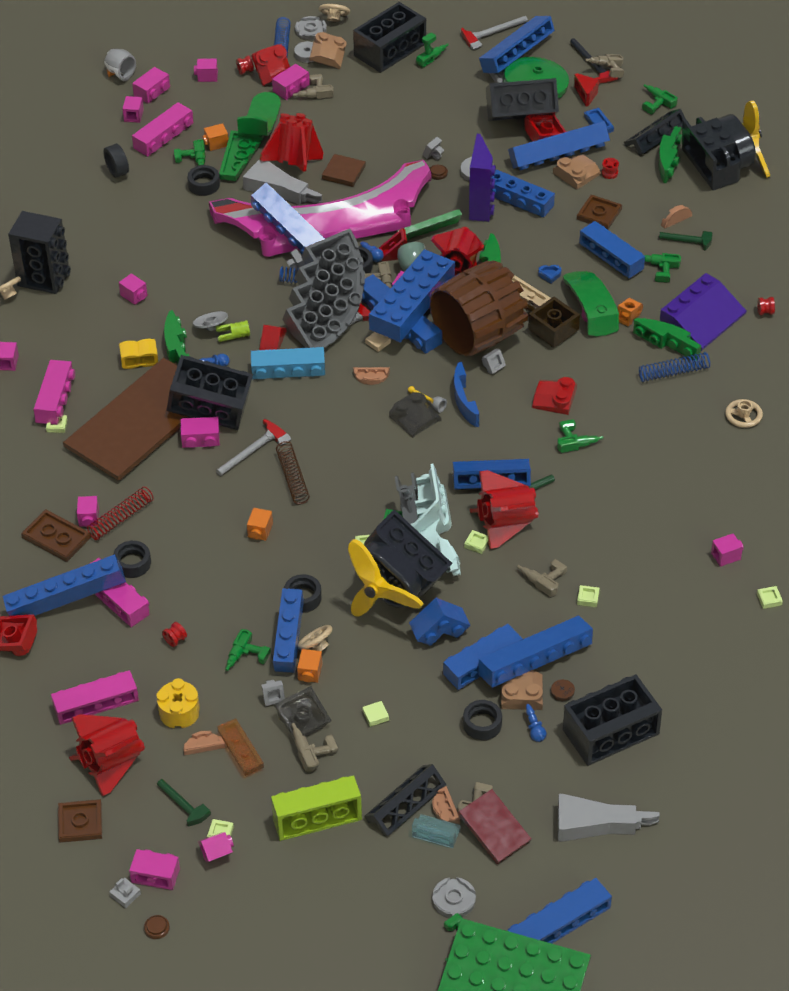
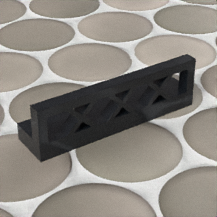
M677 109L666 113L624 141L625 146L634 145L639 155L645 153L660 143L663 135L670 136L675 126L682 128V119L685 118L682 110Z
M433 764L423 765L364 817L368 823H376L384 836H388L438 793L439 789L447 784ZM432 775L438 783L433 789L427 788L428 779ZM416 789L422 790L420 801H413V793ZM401 802L407 803V812L405 814H398ZM386 815L393 816L392 825L389 828L381 820Z

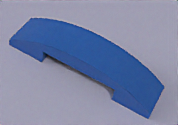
M458 362L454 374L455 401L463 417L474 427H479V411L475 401H467L463 389L466 388V373L462 362Z

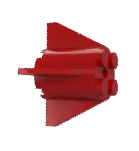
M285 113L280 114L277 127L260 153V161H278L283 163L284 160L288 161V165H296L303 172H306L308 160L323 159L324 153L312 120L307 119L306 115L302 113H297L296 116Z
M461 227L437 234L431 239L441 251L440 256L455 261V275L476 266L478 252L484 248V244L468 227Z
M488 470L479 471L482 489L479 495L482 496L481 499H477V508L470 509V513L478 512L480 521L485 522L486 525H483V527L487 529L489 549L498 548L534 519L538 518L539 512L537 507H535L536 491L534 488H529L527 485Z
M78 714L71 717L79 737L76 742L79 741V745L76 746L77 753L70 756L69 759L70 761L80 760L84 769L88 767L91 770L89 774L94 776L101 796H104L113 790L137 756L140 755L141 751H144L145 746L143 741L139 739L136 732L137 725L132 719L128 721L125 718Z

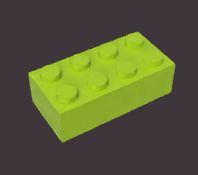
M354 775L271 796L273 822L280 841L362 820L361 794Z

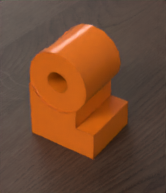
M631 298L619 304L617 308L619 322L629 327L633 319L641 314L643 304Z

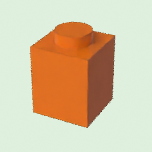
M223 123L204 128V135L202 136L204 145H207L210 151L227 147L229 138Z
M253 508L247 523L249 538L267 540L273 525L272 511Z
M302 649L297 667L298 680L318 683L322 668V651Z

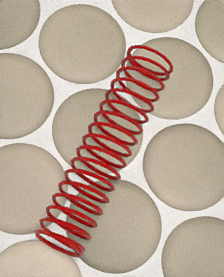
M143 486L134 494L128 496V499L126 498L112 508L111 511L98 518L97 521L88 525V532H90L88 529L90 527L92 534L96 537L94 539L99 540L100 536L103 537L104 534H107V531L110 532L111 527L105 518L112 524L113 528L111 529H114V526L117 527V524H121V522H124V519L134 514L135 510L129 501L136 507L137 511L135 512H138V509L141 510V507L148 505V502L154 500L152 492ZM143 488H146L151 493L152 500L149 494L145 490H143ZM139 493L145 498L147 504L143 502ZM136 496L142 501L143 506L138 502ZM133 499H135V500L137 501V503L139 504L140 508H138V507L135 505V503L133 502ZM126 503L131 507L133 513L129 511V509L126 506ZM122 505L128 510L130 516L126 514ZM119 508L125 513L126 518L121 514ZM116 511L122 516L123 521L117 516ZM112 513L118 518L120 523L114 519ZM109 516H111V517L113 518V520L115 521L116 525H114V524L111 522ZM102 521H104V522L106 523V525L108 526L109 530H107V529L105 528V526L103 525ZM98 523H100L103 526L106 533L102 531ZM95 525L100 529L102 535L99 534V532L95 528Z

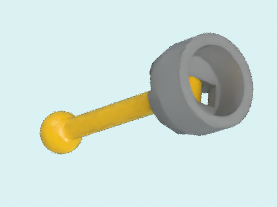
M413 386L408 388L409 393H415L430 401L431 407L439 413L443 412L447 406V400L440 396L432 399L415 390Z

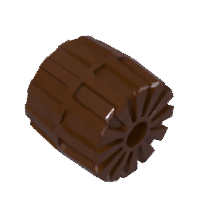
M492 260L476 265L439 285L430 295L429 307L434 325L442 330L444 342L459 355L462 354L468 357L486 350L523 328V323L528 321L529 315L523 310L528 308L527 299L520 297V293L524 290L519 281H512L514 274L507 267H503L502 263Z

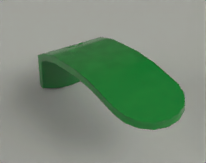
M262 92L254 96L247 116L237 118L238 133L269 136L281 107L279 96L272 92Z
M576 271L565 274L563 281L572 289L586 314L587 334L591 336H604L618 331L619 312L603 282L592 272Z

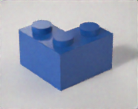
M439 598L432 600L409 622L417 641L430 646L444 633L458 638L471 626L462 607Z

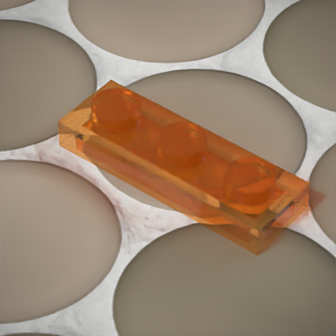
M236 718L217 726L219 734L245 776L264 768L262 759Z

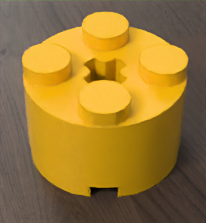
M178 678L164 685L158 691V711L163 724L170 728H175V726L186 728L197 721L200 706L198 692L193 685Z

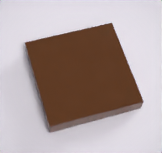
M334 154L322 173V179L354 187L366 166V161Z
M590 195L577 214V220L589 224L596 221L608 230L622 210V204Z
M101 799L58 803L60 843L102 839Z

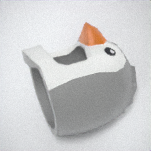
M111 49L107 52L104 64L107 68L108 77L116 74L120 80L128 81L136 69V59L124 49Z

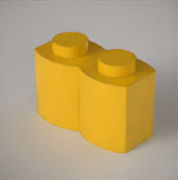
M155 339L119 343L122 368L150 367L158 363Z

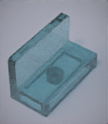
M421 814L419 819L415 818L412 824V837L453 848L461 826Z

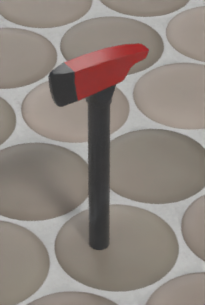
M575 38L570 40L573 47L585 59L592 57ZM590 63L599 73V77L595 78L599 80V83L620 79L619 77H611L609 75L610 71H607L601 65Z

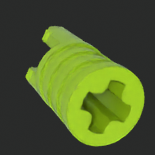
M247 320L215 327L217 332L231 331V333L220 335L218 337L219 342L250 336Z

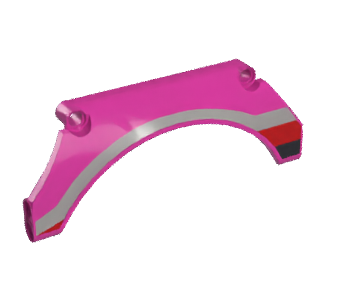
M424 160L404 163L388 180L365 192L331 202L292 207L325 239L347 229H351L355 238L400 230L401 228L411 226L409 207H414L422 187L431 181L430 168ZM233 198L209 202V209L214 223L226 222L246 231L254 239L259 237L263 256L270 257L292 252L295 249L299 250L296 246H292L288 238L284 234L281 235L272 223H268L264 219L263 214L260 211H256L251 206V203Z

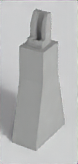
M259 159L243 176L244 190L256 192L262 185L268 183L283 199L300 205L306 201L322 203V194L308 189V183L291 177L269 161H260Z
M559 794L558 842L606 834L635 835L636 829H640L641 825L658 823L660 812L636 811V805H610Z

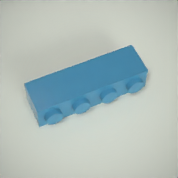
M324 347L251 351L252 379L324 376Z

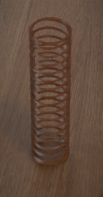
M283 441L276 446V452L293 502L303 504L309 500L310 495L307 491L292 443ZM282 443H290V444H291V445H283V446H291V448H285V449H289V450L286 451V452H282L283 450H281V451L279 452V450H280L283 446H281L279 449H278V446L281 445ZM283 458H287V459H290V460L293 461V462H291V463H288V462L284 463L285 460H282V459H283ZM300 493H306L305 497L308 496V498L303 502H297L294 499L301 500L305 497L297 499L295 496Z

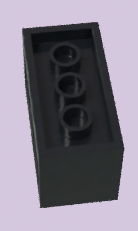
M401 2L394 4L353 30L354 56L382 73L424 46L422 38L426 36V18Z
M556 78L491 83L486 87L488 121L520 119L529 115H551L559 112Z
M26 211L20 213L8 233L15 276L21 278L17 286L57 294L59 289L63 287L64 280L70 275L71 267L68 262L69 254L66 249L67 241L64 236L65 227H63L62 219Z
M181 355L170 387L166 411L191 418L218 417L220 426L239 430L253 374L213 364L209 361L195 359L191 356Z
M637 674L631 677H625L612 685H606L601 690L588 693L584 697L572 700L564 705L563 731L586 765L589 766L659 735L662 708Z

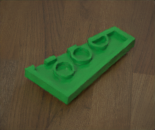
M231 130L219 172L220 180L236 181L263 141L264 135L244 134Z

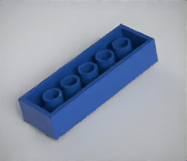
M424 249L369 313V330L401 342L429 309L430 295L435 288L455 276V261Z

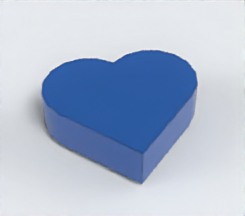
M558 265L540 266L538 275L543 280L552 284L561 276V267Z

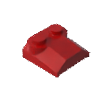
M282 44L259 50L251 55L263 86L271 83L272 78L290 67L286 57L287 51Z
M555 114L529 115L524 120L525 131L532 141L566 132Z
M562 377L558 381L540 380L534 395L532 408L569 415L577 384L569 377Z
M34 614L0 616V651H12L16 656L26 655L30 651L37 634V619Z

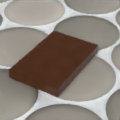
M45 509L21 533V536L32 544L68 562L91 538V533Z

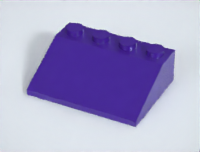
M478 133L470 164L469 220L489 222L490 216L494 215L495 205H492V202L495 200V192H492V189H495V179L492 176H495L496 165H493V157L481 134Z
M705 273L661 309L660 321L690 332V339L700 344L702 351L744 316L746 310L719 280Z

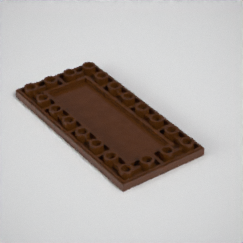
M162 358L63 442V446L116 480L122 479L181 427V419L191 418L166 411L169 391L177 365Z

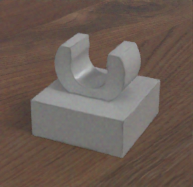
M438 137L433 139L426 145L422 155L426 159L430 156H433L436 160L441 158V154L444 152V149L440 147L442 140Z
M295 249L291 252L294 258L287 261L288 266L292 268V272L294 267L296 268L295 272H297L299 267L305 265L301 258L302 256Z
M494 349L481 359L483 366L487 368L490 374L506 366L500 349Z
M269 680L266 681V684L261 685L265 706L285 702L281 680L276 682Z
M121 878L109 892L110 897L124 908H127L141 895L140 889L126 878Z

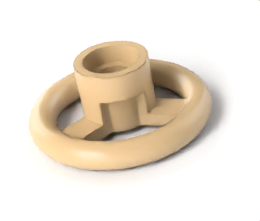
M323 4L319 6V11L328 15V21L339 22L340 16L350 14V9L343 5Z
M16 277L0 286V293L4 300L17 293L13 285L21 281L20 277Z
M747 399L731 402L725 411L728 421L742 428L757 425L763 417L760 406ZM755 409L757 417L752 421L749 416L752 410ZM732 415H738L739 417L743 418L745 422H740L734 419Z
M324 625L310 632L299 641L297 648L302 650L312 647L313 650L322 651L329 645L325 638L331 634L332 626Z

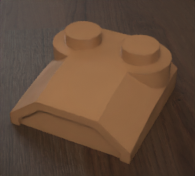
M325 32L317 33L313 41L309 61L340 69L347 45L346 41L342 37Z
M583 154L570 159L567 157L561 158L557 161V166L553 168V174L575 189L581 188L601 174L596 163Z
M531 670L502 683L501 709L526 710V705L530 704L534 710H542V674Z

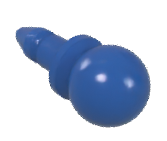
M360 242L362 247L371 252L373 262H380L383 259L384 254L381 249H378L376 246H370L366 242Z
M223 353L213 355L212 358L199 359L221 366H228L230 362L229 357Z
M527 704L526 714L530 722L528 726L531 730L530 737L533 741L541 742L546 738V730L542 727L541 721L537 722L534 709L530 704Z

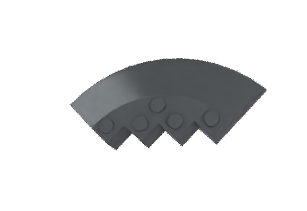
M351 229L306 246L301 258L305 265L299 267L295 277L299 286L292 288L289 296L293 307L286 309L282 320L290 333L305 348H326L333 343L351 324L360 306L365 284V271L363 270V258L360 255L359 245Z

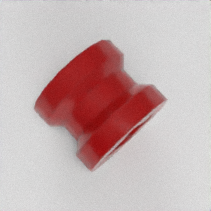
M246 56L244 59H236L237 69L241 75L245 74L246 71H254L253 61L250 56Z
M614 158L604 159L602 161V176L607 179L616 178L619 168L618 160Z
M769 297L768 299L758 298L757 309L759 315H764L765 313L773 315L775 313L774 297Z
M174 622L169 629L166 628L162 631V636L170 646L175 647L178 645V641L187 638V633L181 624Z

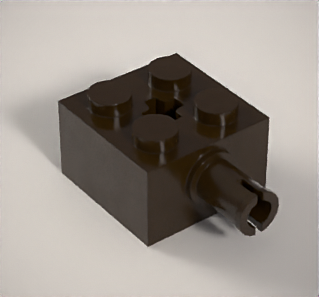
M555 296L541 306L529 300L527 302L528 308H524L530 312L528 329L552 347L557 346L579 330L580 314Z

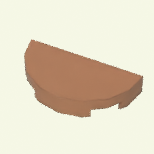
M683 205L675 206L669 210L670 214L666 219L663 218L661 226L665 229L692 217V211Z
M353 367V373L359 382L375 385L384 382L388 378L390 367Z
M199 731L192 734V737L184 744V756L225 748V743L221 736L212 734L211 731Z
M447 786L438 790V793L432 800L433 813L443 823L451 825L460 824L459 815Z

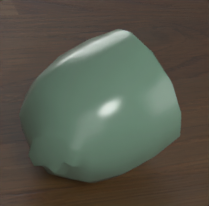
M410 242L398 249V261L404 272L425 249L423 243Z

